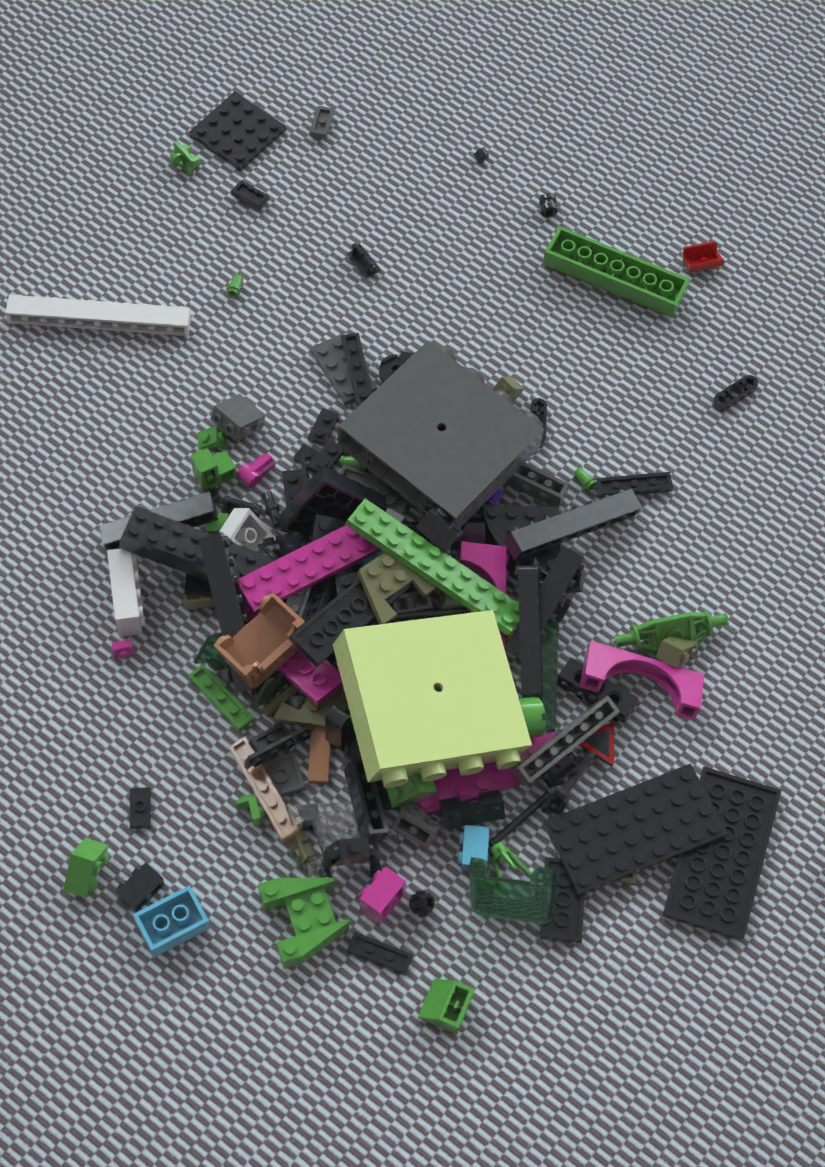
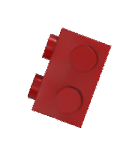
M716 241L683 247V264L689 272H699L700 270L724 266V259L717 252Z

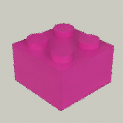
M387 867L382 872L380 870L377 871L372 878L373 883L369 887H364L359 895L360 912L378 926L383 923L405 895L406 881Z

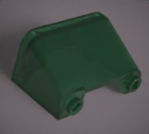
M471 857L469 865L470 905L475 914L536 924H547L552 920L558 892V882L554 868L539 867L533 871L530 881L489 876V863L482 858Z

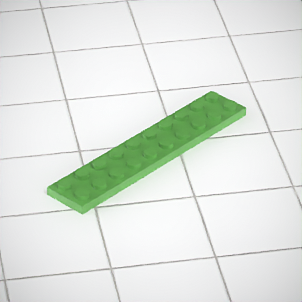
M367 499L363 500L345 523L346 526L472 612L493 610L498 629L507 636H509L519 621V603L448 554L443 553L439 548Z

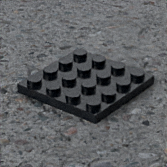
M234 91L191 129L189 135L233 167L242 171L286 131V126Z

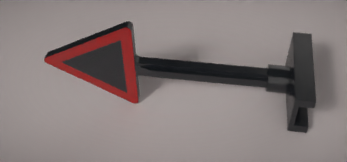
M614 723L600 727L578 745L587 751V754L581 761L582 766L579 767L576 773L570 776L561 790L556 787L551 789L541 810L545 813L549 809L557 816L564 813L571 799L568 796L569 792L594 757L599 758L610 766L614 765Z

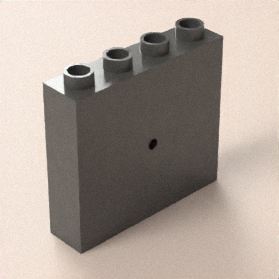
M428 340L338 425L337 445L425 515L436 506L443 509L451 521L457 522L462 527L540 448L544 428L541 420L531 412L524 414L515 407L512 398L505 391H494L486 385L483 376L476 369H465L456 362V357L450 349L445 346L438 348Z

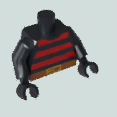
M368 837L339 839L325 849L322 868L318 870L319 877L333 878L330 870L332 866L371 863L369 869L370 876L373 878V873L379 870L382 872L379 847L376 843L368 842Z

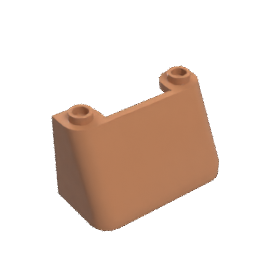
M273 592L262 598L259 607L260 613L233 638L229 635L221 636L213 645L215 650L252 689L259 687L299 650L289 640V637L305 624V621Z

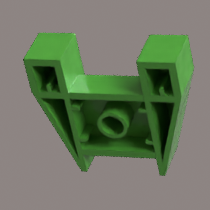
M276 878L258 884V892L264 911L285 905L295 935L294 937L277 942V950L283 969L306 962L349 930V919L336 923L326 894L327 891L335 889L334 878Z

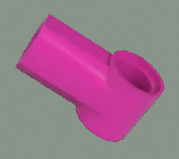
M264 453L251 464L246 463L242 465L236 475L249 488H253L260 482L263 475L275 467V462L268 453Z

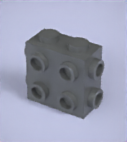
M238 394L214 405L210 420L231 438L238 441L254 432H259L264 426L263 422L266 415L241 394Z

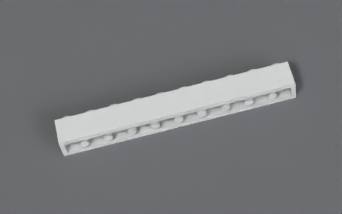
M9 295L6 308L8 323L189 336L191 322L190 308L183 306L172 307L166 305L131 304L128 302L116 303L112 301L102 302L73 298L61 299L57 297Z

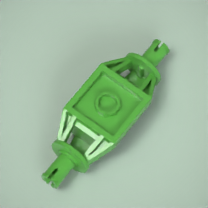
M707 610L654 619L638 626L630 625V633L613 636V639H615L613 642L615 648L632 645L636 652L642 651L656 657L662 640L668 637L698 642V648L707 637L712 636L713 628L728 626L729 622L726 621H729L726 613L710 617ZM703 627L704 630L696 635L695 629ZM648 639L649 644L640 643V640Z

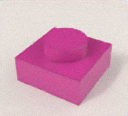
M131 639L111 643L114 658L124 659L134 655Z

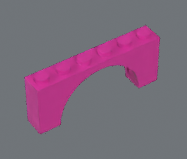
M461 541L457 547L456 561L508 595L506 583L508 582L509 573L506 572V565L509 562V555L506 554V547ZM499 630L504 650L507 655V649L505 648V638L507 637V635Z
M590 641L584 658L580 682L581 688L599 693L603 682L613 675L619 673L640 674L656 681L668 692L673 700L676 716L695 720L701 708L704 674L682 667L675 668L662 661Z

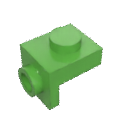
M213 426L197 433L199 450L211 449L216 446L221 447L223 450L227 449L228 436L219 427Z
M244 795L236 800L238 811L250 808L254 827L262 825L261 818L265 817L262 805L258 806L255 795Z

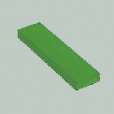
M204 664L188 675V679L239 733L255 721L247 709Z

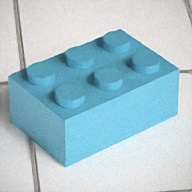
M190 885L133 914L134 921L153 958L210 929L209 920Z

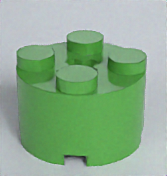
M538 697L519 698L530 738L542 736L546 728V720L542 721V714H545L542 701Z

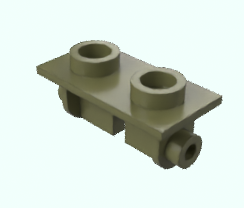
M297 824L301 833L286 843L291 850L292 859L296 862L298 868H301L305 861L307 864L314 862L315 854L310 843L302 844L307 842L308 839L302 826Z

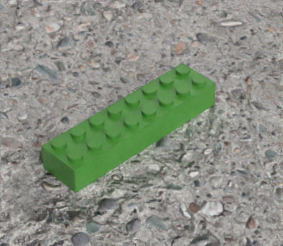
M561 226L557 229L544 254V265L672 318L687 292L690 281L686 277Z

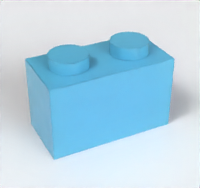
M465 825L464 832H460L459 844H463V850L458 852V864H462L461 871L486 873L489 827Z

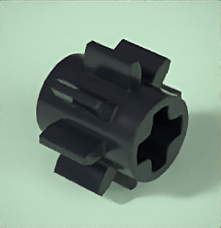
M425 890L416 891V894H412L409 900L410 910L413 914H418L419 917L428 916V913L432 912L435 907L434 897L431 893H426Z

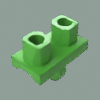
M179 141L174 142V149L170 154V164L173 167L180 166L188 175L193 174L194 168L200 165L201 158L198 155H191V148L188 144L181 145Z

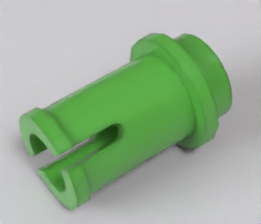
M239 274L232 276L231 283L226 289L230 297H237L241 292L240 287L244 279Z
M581 467L574 471L573 477L583 485L584 490L590 491L595 487V478L590 477Z

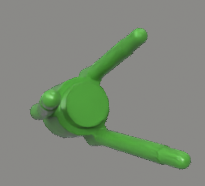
M499 842L490 848L489 852L492 856L489 859L494 866L502 891H505L506 888L497 862L502 864L507 861L513 870H516L517 867L513 863L514 861L532 880L536 879L503 842Z

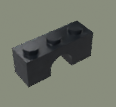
M499 789L479 793V800L472 803L462 802L459 797L439 800L440 816L445 830L505 819L504 801Z

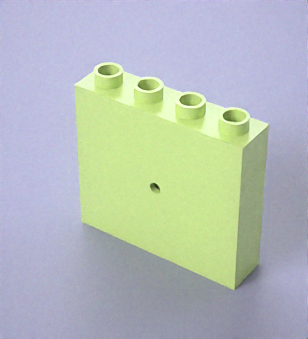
M493 610L344 629L333 643L368 782L383 780L385 788H392L407 783V776L415 773H421L422 780L428 782L443 778L447 775L446 770L459 768L460 775L465 776L482 771L484 769L483 764L496 762L497 768L500 770L508 769L521 763L520 756L532 745Z

